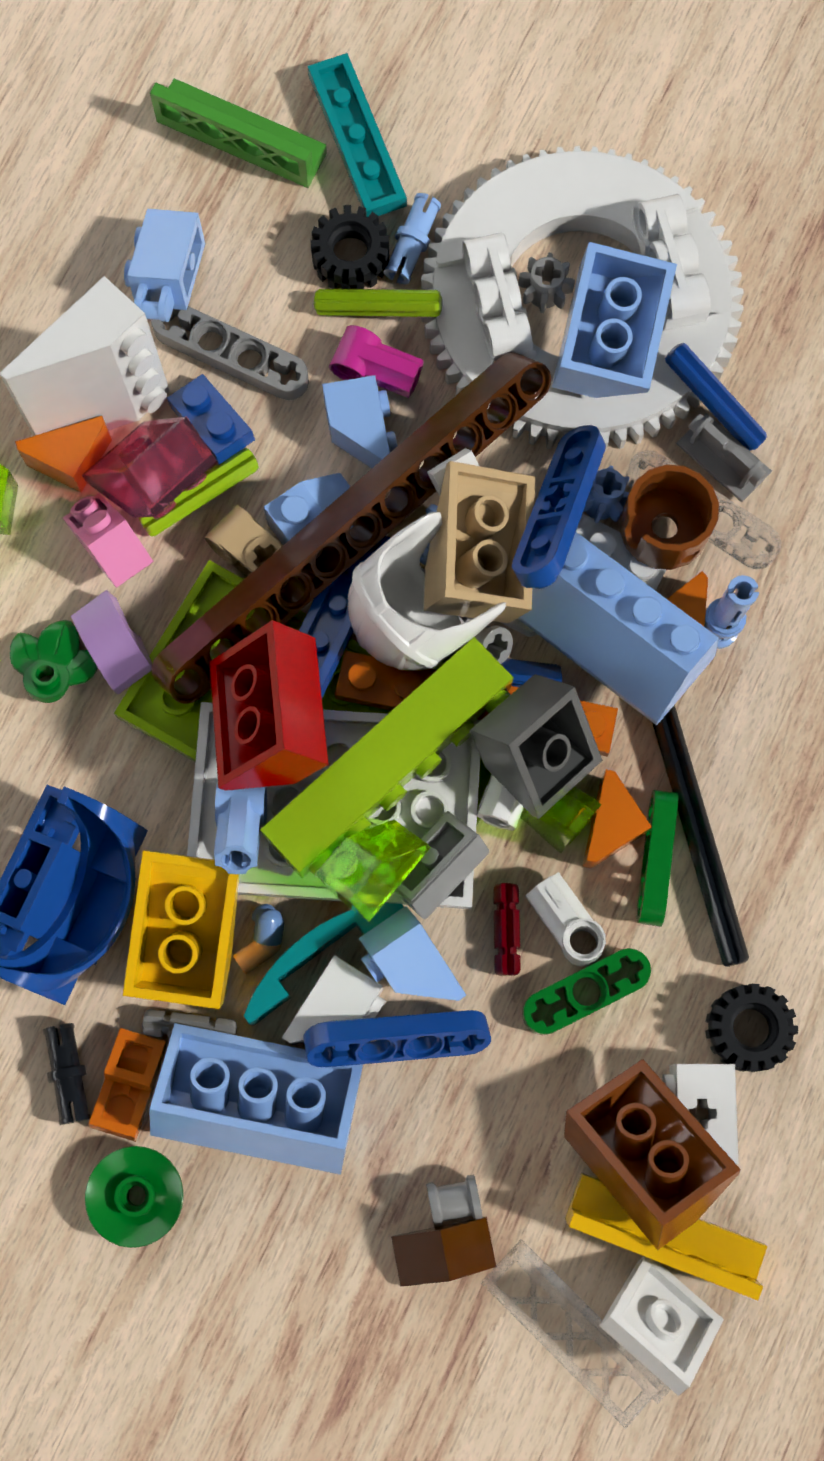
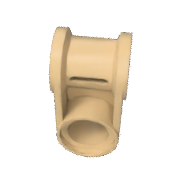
M235 505L205 536L206 542L215 553L228 564L236 567L246 577L256 570L263 560L266 561L282 547V544L263 529L254 517L238 505Z

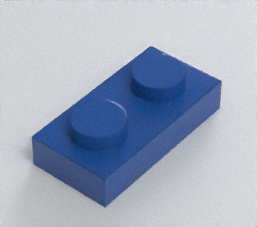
M201 374L167 397L171 409L219 465L255 441L251 428L204 374Z

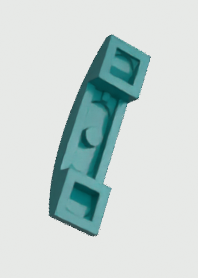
M395 903L365 905L335 916L305 934L274 963L257 986L244 1014L247 1022L252 1026L256 1025L291 999V996L281 982L357 926L362 935H364L404 908V906Z

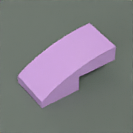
M105 590L71 615L88 652L115 693L120 694L152 670V661L141 637L130 629L117 598L108 590Z

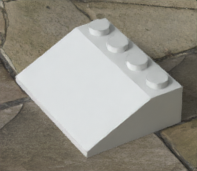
M105 276L0 372L3 382L33 436L99 416H103L108 430H112L139 421L147 412H155L165 402L167 393L170 391L145 313Z

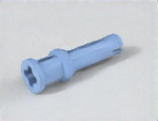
M741 575L732 579L723 596L710 603L706 610L704 627L719 637L717 649L726 648L735 641L746 624L747 611L759 596V592H755L758 589V584L749 576Z

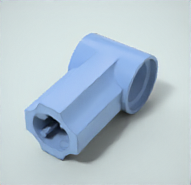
M217 784L215 795L217 834L214 858L215 866L222 867L228 874H246L250 868L256 867L258 864L260 829L266 825L267 787L225 791L219 789Z

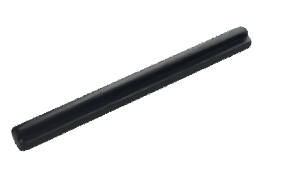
M674 705L658 725H655L653 722L652 724L672 792L678 793L679 817L722 964L730 967L748 961L749 954Z

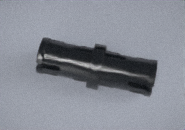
M74 1023L59 1025L62 1045H60L58 1028L52 1026L43 1029L51 1065V1072H48L47 1076L49 1083L54 1082L60 1119L59 1125L74 1123L71 1108L72 1102L76 1121L79 1122L91 1118L88 1113L82 1076L86 1075L85 1065H80Z

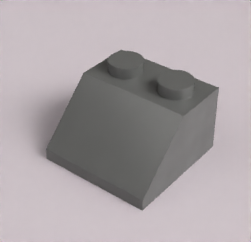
M537 674L528 679L470 730L486 769L533 817L538 819L603 761L575 687Z

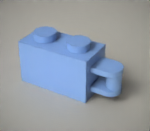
M147 209L142 227L138 226L135 231V251L132 260L126 261L124 281L125 285L131 288L134 303L145 313L147 319L169 322L173 309L187 310L205 247V239L199 213Z

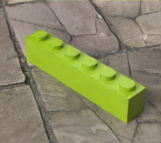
M473 637L260 829L263 837L302 879L309 872L314 876L319 875L335 860L336 856L332 853L335 848L345 839L350 844L359 839L372 825L368 820L369 817L380 807H383L385 811L394 807L407 793L403 786L416 775L421 779L425 778L441 763L442 758L439 754L448 745L453 743L458 747L471 736L470 730L475 726L473 723L486 711L488 713L493 711L511 695L508 691L511 689L514 677Z

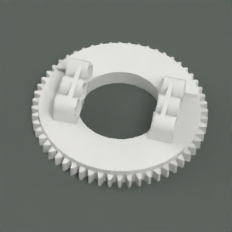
M575 146L573 151L564 152L562 147H557L556 153L547 154L545 150H540L539 157L532 159L528 154H525L521 163L515 164L512 160L507 161L506 170L502 172L497 168L492 169L490 180L487 181L482 177L477 179V190L474 191L467 188L464 191V202L455 200L453 202L452 214L445 213L443 216V228H436L435 243L429 244V258L424 260L425 274L421 278V289L440 291L442 311L437 317H422V322L427 323L425 324V338L432 339L430 341V353L439 354L436 364L438 370L448 369L445 375L446 383L459 382L456 386L457 395L497 359L508 352H516L543 363L550 371L551 385L547 394L513 424V438L517 439L526 430L529 431V444L534 445L540 436H545L547 449H552L557 439L561 440L571 430L584 425H593L599 429L606 444V449L609 439H613L617 447L621 449L624 448L627 435L636 444H639L644 435L643 429L653 438L658 435L660 423L667 429H671L676 420L675 415L684 420L689 413V405L697 408L701 403L700 399L665 361L668 352L681 343L687 344L720 380L724 371L722 367H727L732 355L730 352H733L738 340L735 336H737L742 323L738 321L743 312V305L738 304L744 293L742 288H738L742 274L741 272L734 271L738 258L737 256L729 255L732 247L731 240H721L725 231L724 226L711 227L716 216L714 211L701 213L705 200L703 198L695 200L691 196L693 189L690 186L683 189L677 184L679 178L676 175L671 179L663 174L664 168L661 166L655 170L648 166V160L646 159L640 163L632 160V154L627 153L625 157L615 155V150L610 149L608 153L598 152L597 147H592L591 151H581L580 146ZM563 232H593L619 241L636 254L677 264L648 393L593 398L552 387L558 356L544 351L533 343L526 307H522L515 267L512 268L517 259L533 244Z

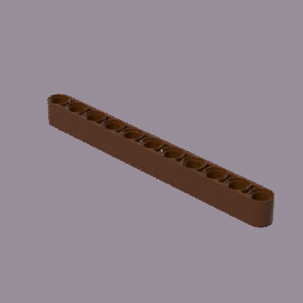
M508 352L502 355L163 649L154 659L151 667L154 680L179 703H193L204 696L211 689V660L271 620L286 624L437 491L427 471L465 448L472 450L476 457L547 394L551 385V374L547 366L516 352ZM357 519L355 525L351 528L352 523ZM323 549L321 555L316 559L319 551ZM289 579L286 586L281 589L282 584ZM254 609L253 614L246 619L249 612ZM220 639L218 645L211 650L212 645ZM184 671V674L181 676V678L175 681L177 675L180 672Z

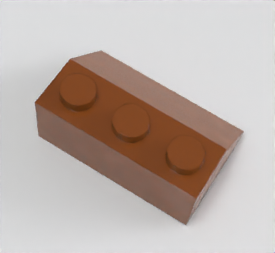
M641 1059L566 1111L564 1138L657 1250L696 1223L740 1174L741 1169L644 1059Z

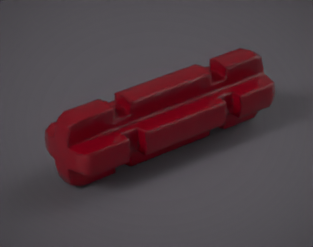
M514 883L495 884L493 889V904L497 905V910H494V949H498V955L494 956V970L496 975L515 976L521 971L520 955L517 954V949L520 948V911L516 909V905L519 904V887Z

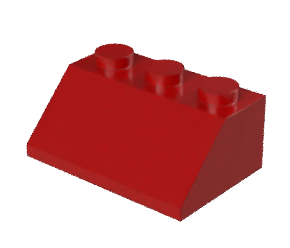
M271 620L210 661L219 789L228 791L296 784L329 765L315 637Z

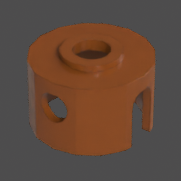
M666 464L649 469L635 481L621 514L620 534L626 549L637 561L654 569L673 570L690 564L702 553L718 521L719 501L713 486L700 473L685 466ZM658 517H668L675 522L677 533L671 538H661L653 532L652 522Z

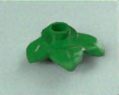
M69 620L50 624L41 632L39 638L20 632L14 637L10 646L11 664L17 672L23 675V684L26 692L33 699L43 703L58 701L64 696L69 686L86 683L94 676L98 669L88 650H79V634L75 625ZM44 676H53L49 681L39 680Z

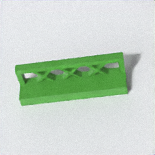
M175 78L168 88L155 83L150 92L158 123L306 188H309L327 154L326 144Z

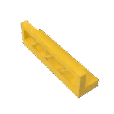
M581 1172L565 1217L570 1228L759 1301L763 1285L756 1279L768 1247L766 1244L699 1218L696 1223L657 1250L602 1182L595 1177Z

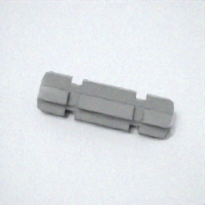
M152 1009L146 1010L142 1023L143 1033L156 1037H163L164 1034H168V1038H170L174 1023L232 1035L237 1033V1022L232 1019L217 1018L216 1021H212L211 1017L176 1012L167 1015L165 1011Z

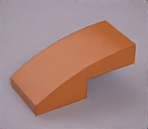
M120 1028L104 1070L105 1080L88 1123L90 1128L136 1142L157 1079L166 1041Z

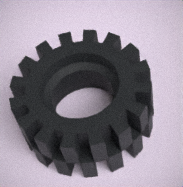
M343 205L344 214L340 215L336 208L329 210L330 219L328 220L322 215L318 219L319 228L314 226L312 230V240L310 241L314 270H317L318 277L322 282L328 279V287L336 289L338 284H341L342 289H350V285H356V289H364L365 282H368L372 288L377 284V275L381 278L385 275L384 269L389 262V235H387V228L384 222L379 224L378 215L374 212L369 217H366V208L361 206L358 207L357 214L351 212V205ZM346 238L359 239L367 247L366 254L355 261L341 260L335 255L333 250L337 242Z
M751 983L729 989L710 1006L712 1007L711 1013L707 1014L705 1022L708 1023V1030L705 1033L706 1039L710 1038L713 1045L710 1049L714 1054H718L722 1058L720 1060L722 1063L735 1064V1070L757 1072L772 1069L776 1064L782 1063L788 1058L786 1054L788 1051L793 1050L796 1044L793 1041V1036L798 1034V1025L794 1026L792 1018L796 1017L794 1009H788L786 1003L789 1001L783 995L778 996L774 993L775 989L769 986L761 987L760 984ZM745 1009L760 1012L768 1022V1036L757 1047H748L742 1044L734 1034L733 1025L735 1018Z

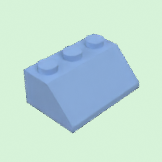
M589 242L579 266L552 387L593 398L648 393L677 264Z

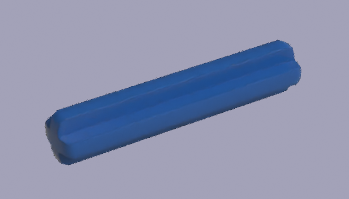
M678 344L668 352L665 361L734 438L749 451L757 449L766 440L767 434L764 429L687 344Z

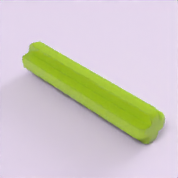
M319 289L315 292L314 309L318 315L437 317L442 311V296L438 290Z
M243 448L220 465L217 464L140 513L139 521L142 527L151 537L158 535L256 472L259 466L255 456L248 448Z

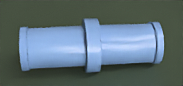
M417 193L415 195L414 203L404 226H400L395 234L397 243L388 265L384 269L385 276L393 280L399 265H402L403 268L397 280L399 284L410 283L411 275L420 253L425 252L429 246L430 239L428 234L441 208V203L432 197L427 211L423 212V207L428 198V194Z

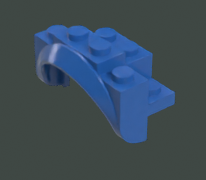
M48 784L46 785L0 879L1 979L60 1004H66L78 977L93 964H97V961L114 944L126 924L133 904L135 881L137 879L135 878V857L148 832L147 829L117 810L65 786L61 790ZM79 833L81 852L72 848ZM29 936L38 939L30 947L23 950Z

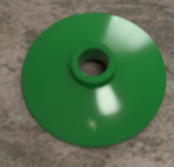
M141 1146L121 1148L103 1158L92 1171L85 1190L86 1212L94 1229L107 1241L129 1248L143 1247L164 1237L177 1222L184 1199L182 1180L173 1163L162 1153ZM134 1186H139L145 1191L146 1197L141 1205H134L129 1200V1192Z

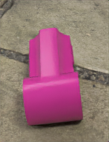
M350 325L346 327L330 362L329 369L342 380L375 375L377 386L409 398L418 384L424 360L382 344L381 339L366 328Z

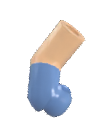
M262 904L253 911L252 920L255 922L253 941L233 955L245 974H248L271 958L281 948L284 920L282 914L270 904Z

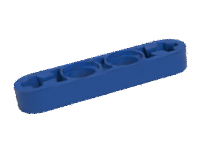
M466 1010L323 1022L306 1030L303 1039L307 1061L311 1065L316 1067H337L476 1054L489 1046L491 1034L486 1016L482 1012Z

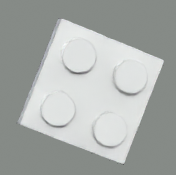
M643 1256L634 1266L602 1320L600 1327L679 1396L690 1387L724 1319L659 1262Z

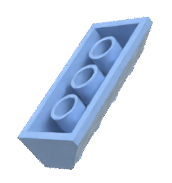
M577 532L574 535L563 569L556 581L542 589L533 588L532 610L517 618L655 725H658L715 658L719 637Z
M174 1023L149 1109L150 1136L341 1175L363 1064L316 1067L307 1061L305 1049Z

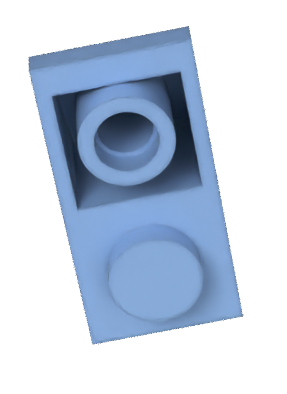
M375 375L322 384L332 443L370 468H373L397 447L395 432H386L384 417L391 416L387 391H378Z

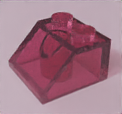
M187 416L142 422L81 476L90 486L133 518L153 517L158 519L175 507L176 502L174 499L184 490H191L201 484L207 477L205 471L217 460Z

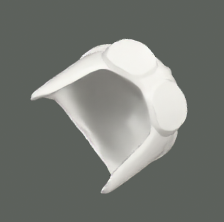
M440 512L428 513L397 532L364 562L355 567L352 573V583L348 593V611L357 641L376 660L398 670L419 671L429 668L439 669L467 642L499 616L506 607L505 602L499 603L465 623L460 616L424 611L425 570L420 566V558L442 525Z

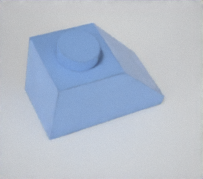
M341 473L301 481L264 506L267 524L281 544L284 545L347 491L350 485Z
M407 906L359 938L368 952L367 955L361 958L362 962L377 983L385 978L395 993L456 1001L466 996L423 926Z

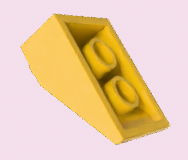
M143 850L123 996L214 1009L221 1008L226 1000L231 965L239 874H228L222 867L215 866L214 859Z

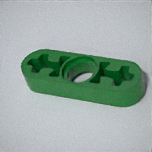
M653 790L651 794L647 820L652 828L645 835L636 919L638 924L662 927L664 922L678 810V793Z
M627 948L620 950L531 995L524 1003L522 1009L523 1021L526 1027L535 1034H552L643 988L650 979V962L642 952L636 949ZM625 958L629 964L637 962L640 970L635 974L637 982L631 984L628 978H623L613 983L611 986L617 991V994L610 996L607 981L597 969L605 967L606 976H609L622 967L620 959ZM589 978L598 985L600 995L595 1004L584 1006L575 1000L573 987L579 979ZM563 988L565 1000L568 1006L575 1011V1015L567 1017V1011L564 1008L551 1016L553 1022L551 1026L547 1027L543 1020L535 1023L531 1016L537 1010L535 1002L542 1000L546 1006L551 1005L561 999L555 993V990Z

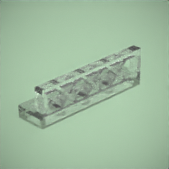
M522 1239L481 1282L625 1429L652 1399L659 1404L671 1390L600 1327L602 1319ZM515 1262L530 1276V1297H509L496 1284ZM536 1283L550 1297H537ZM557 1303L565 1311L566 1333H545L537 1325V1304ZM517 1304H531V1318ZM572 1319L585 1332H572ZM553 1340H566V1353ZM573 1340H594L601 1347L602 1369H581L573 1361ZM608 1355L621 1368H609ZM590 1376H602V1390L589 1378ZM609 1376H630L643 1389L624 1411L610 1399Z

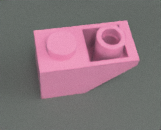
M100 493L93 497L88 496L79 500L72 506L70 513L63 517L65 523L116 588L154 562L125 518Z

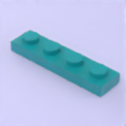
M348 53L309 65V79L360 205L366 208V217H369L372 212L381 216L407 207L406 194Z

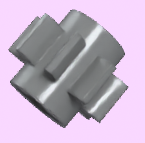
M548 253L547 257L539 260L530 257L527 267L528 272H522L519 275L518 285L522 288H527L524 292L523 303L532 302L535 306L539 307L540 313H544L546 308L553 307L554 305L562 309L565 303L564 293H573L575 284L574 279L566 278L570 263H561L553 258L552 253ZM542 281H548L550 285L542 284Z

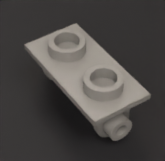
M707 413L704 416L699 414L689 425L688 428L690 430L676 443L740 502H743L772 472L771 469Z

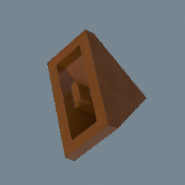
M487 1217L391 1236L401 1287L449 1282L496 1267Z

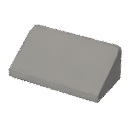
M447 811L382 880L421 918L426 919L488 855L489 849L475 831Z

